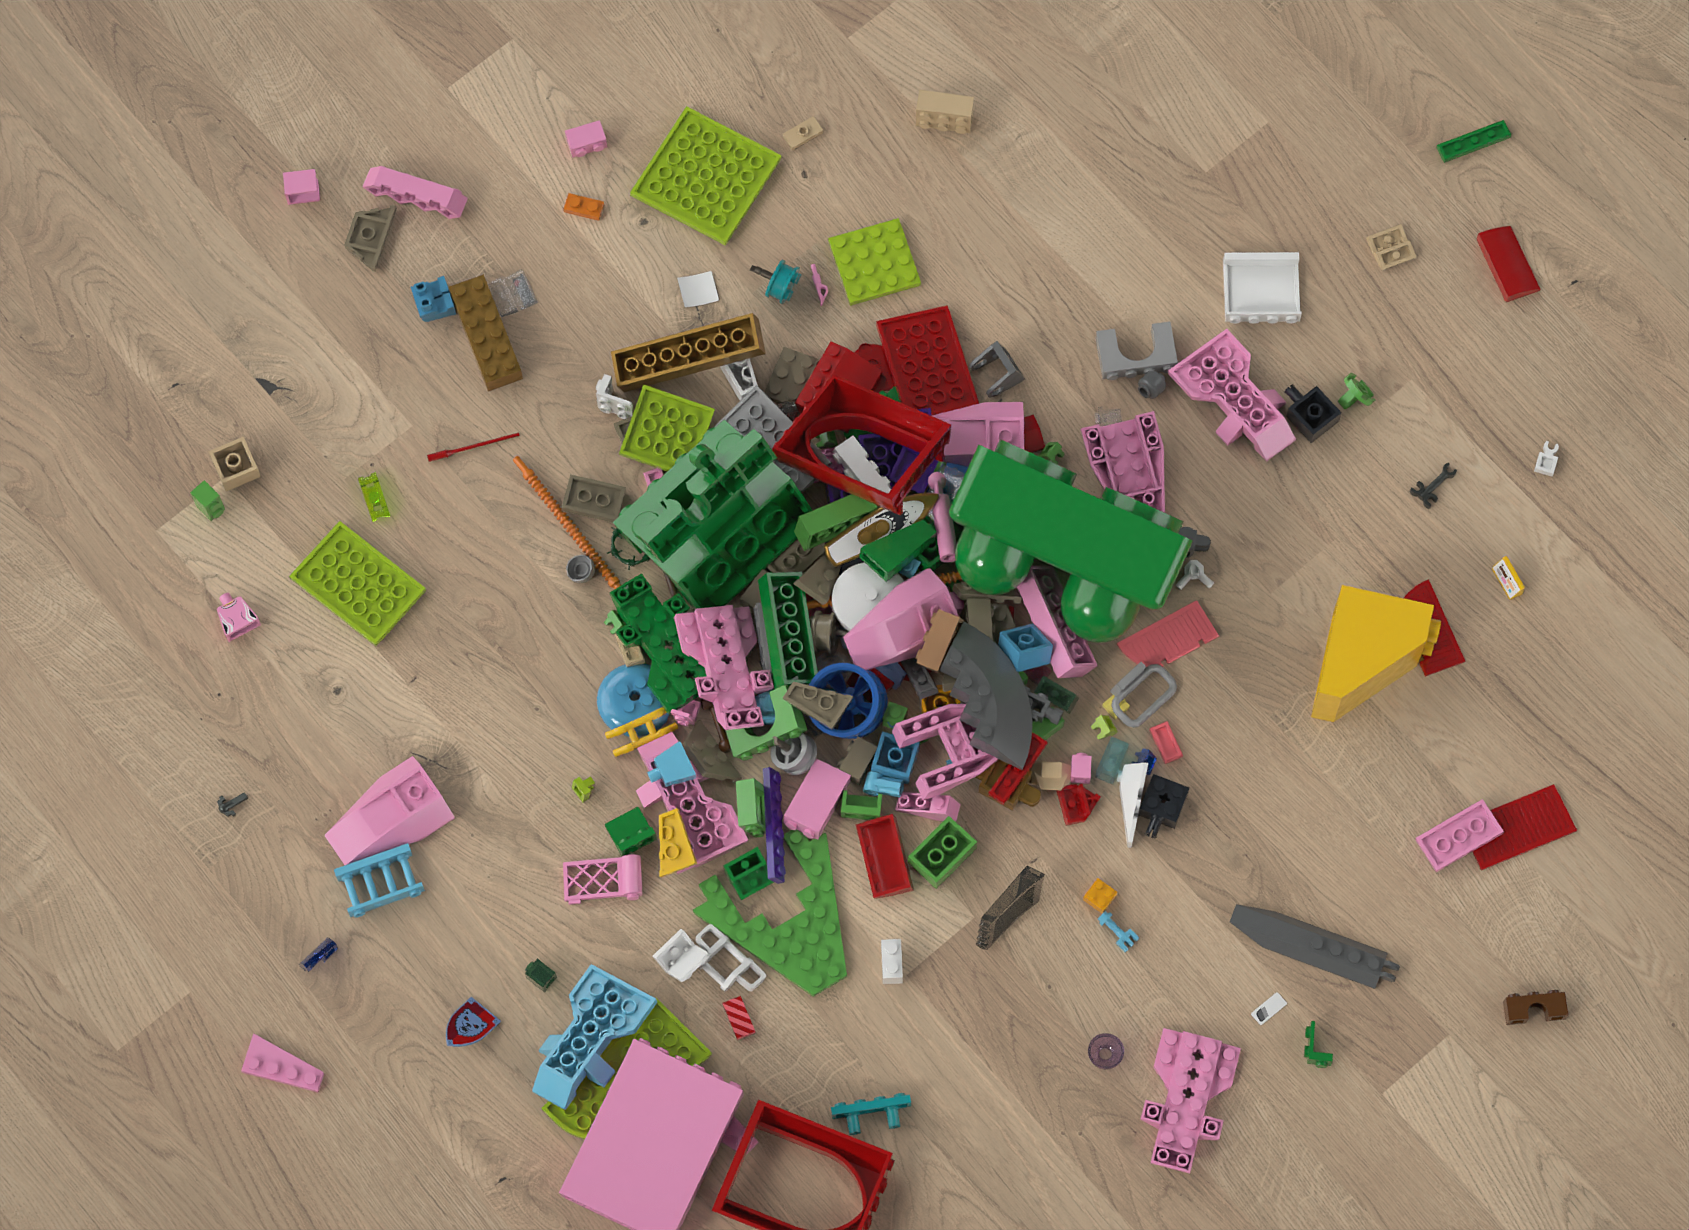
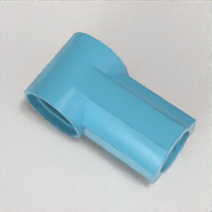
M871 771L867 773L863 792L872 796H878L879 793L901 797L904 790V781L884 777L880 773Z

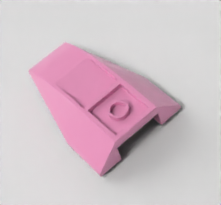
M984 402L933 415V417L951 424L950 441L944 447V455L946 457L943 462L946 464L949 462L969 467L978 444L994 451L999 439L1024 450L1023 402Z
M1154 411L1136 415L1132 420L1100 427L1098 424L1081 428L1090 466L1102 488L1108 487L1165 513L1164 446Z
M930 568L897 585L843 637L854 665L869 670L915 658L918 650L923 648L925 643L923 637L927 630L930 631L932 626L930 621L934 612L937 613L938 609L958 616L947 586Z
M412 756L381 776L325 834V837L343 864L347 865L407 843L411 844L420 841L455 819L427 773Z

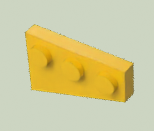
M676 808L660 814L659 877L662 878L696 865L697 861L679 809Z

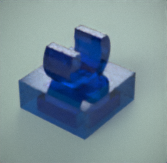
M1142 748L1141 752L1135 753L1138 757L1137 762L1132 761L1131 764L1148 763L1146 775H1151L1157 757L1149 749Z

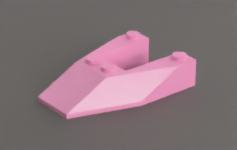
M966 704L945 705L896 723L892 730L899 749L940 735L952 764L922 774L916 781V786L923 801L940 795L980 775L998 760V758L969 745L977 728L959 720Z

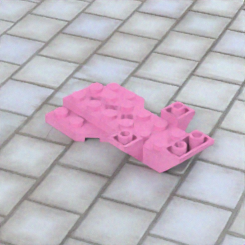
M1225 329L1168 370V374L1192 400L1215 402L1225 412L1227 417L1216 430V434L1227 446L1241 437L1243 432L1254 444V449L1267 462L1296 441L1285 417L1278 411V409L1286 404V401L1275 389L1260 391L1248 378L1251 354L1228 329Z
M733 605L699 608L691 613L675 614L674 620L682 652L688 657L692 656L705 668L707 676L695 678L697 691L700 698L713 703L717 721L725 730L763 726L760 707H757L755 696L773 689L774 686L770 669L751 671L750 674L745 658L757 642L749 606L733 608Z
M673 732L637 748L648 771L656 768L654 763L655 757L678 742ZM692 761L690 762L696 773V779L666 787L661 778L653 783L649 781L636 790L644 808L663 800L667 811L676 808L680 811L697 864L676 872L677 875L693 867L696 868L730 852L731 849L748 842L744 830L738 826V818L732 805L721 803L705 796L699 783L709 778L702 777ZM684 803H692L691 810L684 809ZM695 819L697 820V822L701 821L699 827L697 828L695 826H692L693 820ZM702 837L710 839L707 845L700 843Z
M1163 1028L1154 1069L1168 1090L1166 1102L1163 1105L1145 1100L1140 1119L1159 1129L1151 1164L1190 1174L1197 1141L1219 1140L1224 1120L1205 1116L1204 1113L1207 1101L1231 1088L1241 1048L1223 1044L1222 1041L1185 1031L1181 1033ZM1199 1053L1203 1059L1200 1058L1199 1061H1196L1195 1056L1192 1055ZM1191 1072H1195V1075L1198 1076V1078L1195 1077V1079L1192 1080L1190 1079V1075H1188V1073L1191 1074ZM1191 1091L1193 1097L1190 1096V1099L1185 1098L1186 1094H1183V1092Z

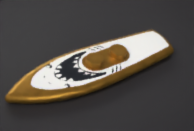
M920 493L905 496L901 516L879 507L824 545V551L828 560L835 567L859 558L860 549L864 545L923 520L935 505L939 494Z

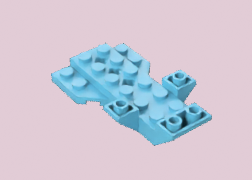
M592 964L569 994L574 1017L573 1021L563 1035H549L539 1049V1052L547 1057L540 1065L532 1092L564 1110L567 1109L577 1095L576 1089L586 1075L589 1080L598 1085L606 1086L615 1070L600 1057L612 1039L635 1034L657 1003L656 998Z

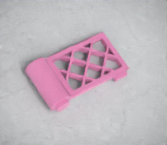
M630 854L618 858L563 862L565 902L569 901V905L581 904V900L627 897V900H638L643 894L640 855ZM617 863L618 870L613 875L605 870L609 864ZM591 865H596L600 870L592 877L586 870ZM568 867H577L581 870L574 879L568 875ZM602 872L610 877L603 886L596 880ZM583 873L591 879L584 887L576 882ZM614 880L618 884L619 892H609L606 887ZM593 882L601 887L596 894H590L587 891ZM574 883L582 889L577 895L569 896V889Z

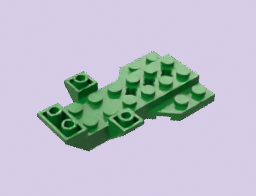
M642 573L611 591L610 596L617 612L626 624L615 631V633L626 648L642 646L651 658L652 663L647 686L666 712L670 715L672 709L678 710L698 698L695 678L706 677L707 675L705 668L699 664V661L692 656L688 657L681 649L674 616L675 614L687 613L690 607L680 593L663 602L662 605L652 592L651 585ZM665 646H671L672 650L669 648L665 649ZM678 660H679V661H682L683 664H682V665H681L680 663H677V664H676V661H678ZM688 675L693 676L694 679H693V680H692L691 678H688V679H687V676H688Z

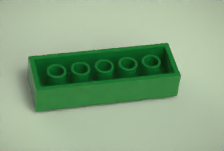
M802 572L766 573L758 579L775 689L783 685L791 686L793 682L809 685L818 673L806 595L803 590L793 584L802 576Z

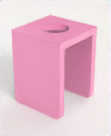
M315 169L283 173L284 191L288 205L320 201L319 182L316 178Z

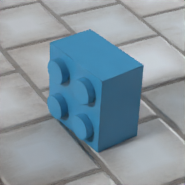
M1034 624L1000 632L998 646L1011 660L1017 672L1050 664L1053 644Z
M882 732L871 771L880 773L884 777L901 779L904 781V784L909 785L919 752L920 742L899 749L894 735Z

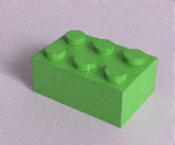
M948 816L908 856V864L937 889L977 849V841Z

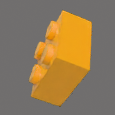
M1097 878L1083 896V901L1103 914L1118 892Z

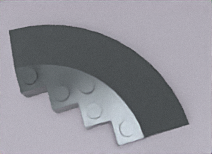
M963 622L940 669L941 672L957 679L950 696L967 703L959 720L977 728L969 745L1022 770L1028 757L1032 738V712L1025 685L1013 663L1003 650L977 628Z

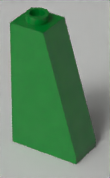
M924 520L918 521L864 545L860 549L859 558L887 582L935 542L936 529Z

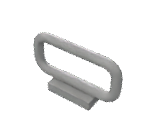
M1140 662L1110 690L1115 696L1112 700V710L1125 725L1132 728L1139 727L1174 695L1177 689L1176 681L1161 665L1151 664L1146 667ZM1152 672H1158L1168 682L1169 689L1136 720L1130 719L1120 709L1119 703Z

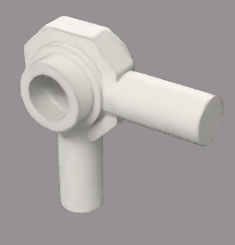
M1190 560L1184 567L1185 575L1178 581L1176 586L1182 590L1190 579H1199L1210 588L1214 582L1204 574V566L1198 560Z

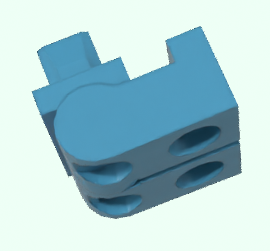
M444 276L438 277V280L431 283L428 281L420 282L411 286L420 318L424 322L456 315Z

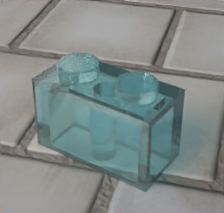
M1111 736L1096 770L1095 778L1112 785L1114 784L1128 752L1129 743Z

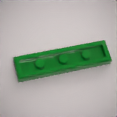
M1502 120L1440 143L1436 148L1445 163L1511 138V133L1505 121Z

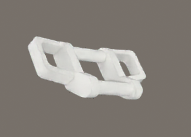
M712 924L707 925L696 936L695 941L710 956L705 964L698 968L706 971L721 985L720 988L724 992L735 981L748 991H753L765 980L766 974L750 957L747 958L740 952L726 935L721 933ZM707 932H712L719 938L711 948L701 939ZM723 947L742 963L727 979L708 963ZM749 968L760 977L753 984L748 983L741 977Z

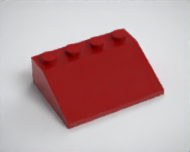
M830 341L795 402L798 413L803 412L804 407L810 404L814 395L817 392L819 393L825 381L829 380L833 374L873 390L883 371L848 348ZM838 429V430L843 431V432H845V433L848 434V432H849L850 429Z

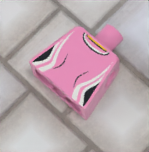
M230 593L220 596L219 599L223 605L217 608V612L228 642L261 625L256 614L241 596L235 599L231 597Z

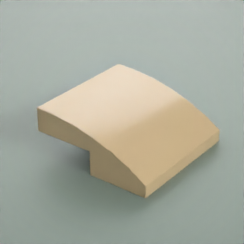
M1401 224L1366 237L1381 270L1416 258L1410 240H1407Z

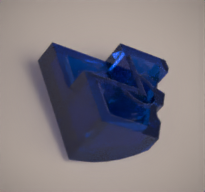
M327 937L299 963V966L304 971L307 970L309 972L320 960L325 962L338 949L337 944Z

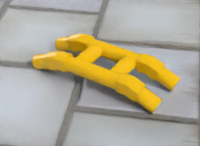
M661 707L629 723L605 732V736L607 739H611L628 732L632 742L613 750L614 756L618 757L677 730L678 725L674 722L656 730L652 720L667 713ZM645 724L649 735L639 739L634 728Z

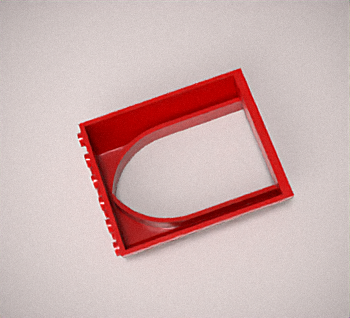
M833 374L829 380L825 381L819 393L817 392L814 395L810 404L804 407L801 415L794 419L792 426L785 430L782 438L775 442L772 451L776 455L777 461L781 464L901 516L903 513L904 497L935 459L940 462L945 460L944 447L950 441L951 424ZM859 429L882 436L920 454L890 492L885 493L829 468L816 457L810 443L813 438L828 431Z
M758 1099L712 1211L758 1230H807L728 1199L755 1132L759 1129L827 1156L842 1165L851 1174L859 1187L863 1210L850 1222L829 1230H869L872 1223L871 1214L872 1212L876 1213L880 1203L879 1194H884L887 1187L886 1177L888 1171L891 1172L895 1160L892 1159L893 1153Z

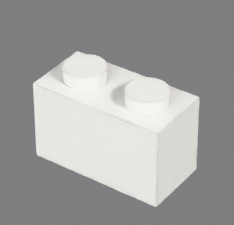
M901 939L881 940L883 984L903 983Z

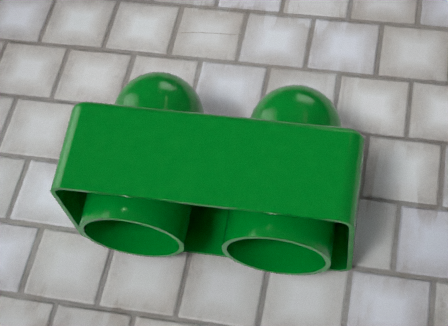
M999 439L994 451L978 444L949 509L950 517L955 522L965 526L956 545L955 563L959 575L969 587L987 595H1000L1010 592L1025 580L1035 558L1070 573L1061 597L1063 618L1073 633L1084 640L1096 643L1113 641L1124 635L1133 625L1141 606L1151 610H1158L1164 606L1193 540L1178 534L1184 521L1108 487H1105L1099 499L1072 486L1077 473Z

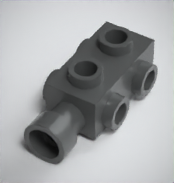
M1025 686L1030 701L1032 722L1039 721L1042 723L1045 717L1050 719V722L1058 725L1064 711L1058 708H1051V701L1048 700L1046 695L1042 693L1035 695L1030 692V688Z

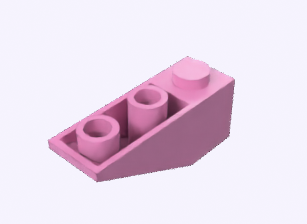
M903 792L901 797H898L895 810L936 821H944L950 816L956 822L960 803L948 795H937L923 801L920 793Z

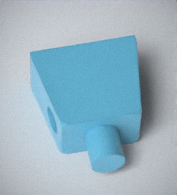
M680 741L655 757L654 763L656 768L647 772L651 783L662 778L666 787L696 779V773Z

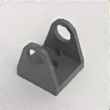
M998 341L991 344L969 364L970 369L974 371L1000 358L1008 373L987 390L986 394L989 398L995 397L1025 380L1007 349Z

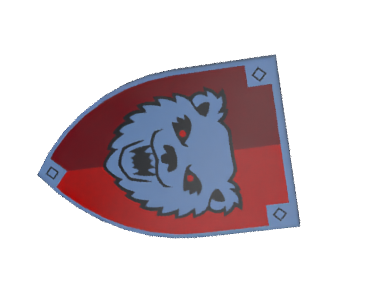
M470 997L449 1019L446 1028L447 1046L461 1047L477 1043L486 1037L501 1021L474 998Z

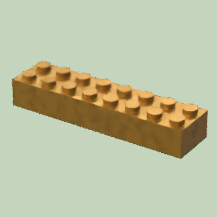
M753 313L611 351L617 387L623 392L642 388L643 385L650 386L766 354L759 318Z

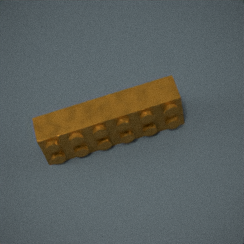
M484 274L449 286L452 301L487 391L489 392L522 380L521 368Z

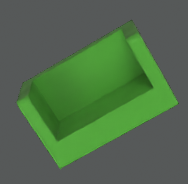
M843 790L841 817L862 820L879 818L881 815L882 794L878 793V797L848 795L847 790Z

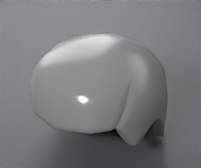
M584 554L574 556L568 561L566 566L567 576L576 583H586L592 579L595 573L593 561Z

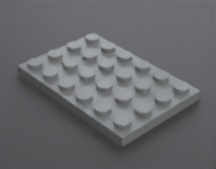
M756 385L714 427L723 420H726L743 436H746L751 430L755 429L763 436L772 449L775 442L782 438L785 430L789 429L793 422ZM812 442L810 443L816 457L826 466L830 467L833 463ZM777 459L773 461L793 480L801 494L817 480L781 464Z

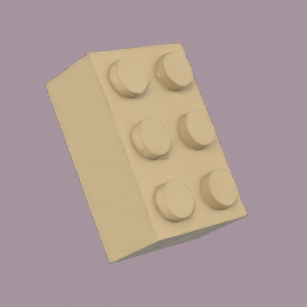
M919 90L916 107V126L923 129L935 128L940 131H956L959 134L970 133L974 97Z

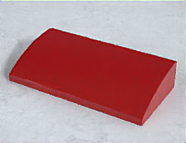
M1511 226L1493 228L1478 233L1476 240L1506 303L1541 290Z
M893 814L856 824L873 898L889 897L914 891L896 817Z

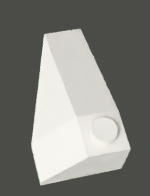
M1148 763L1125 764L1123 771L1119 770L1117 782H1120L1119 791L1128 848L1132 847Z

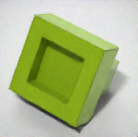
M1106 715L1097 717L1091 726L1093 730L1101 729V733L1097 735V738L1100 740L1113 736L1118 732L1110 717Z
M579 776L573 780L572 790L584 803L590 798L595 782L591 777L582 780Z

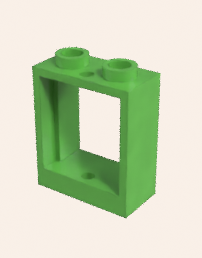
M755 778L736 781L738 826L755 838L763 837L766 834L764 785Z

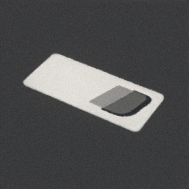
M1276 992L1255 1009L1251 1015L1262 1025L1287 1005V1002Z

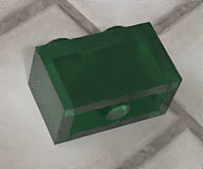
M1045 676L1042 677L1034 691L1036 695L1038 693L1046 695L1052 705L1068 714L1072 712L1079 700L1076 694Z

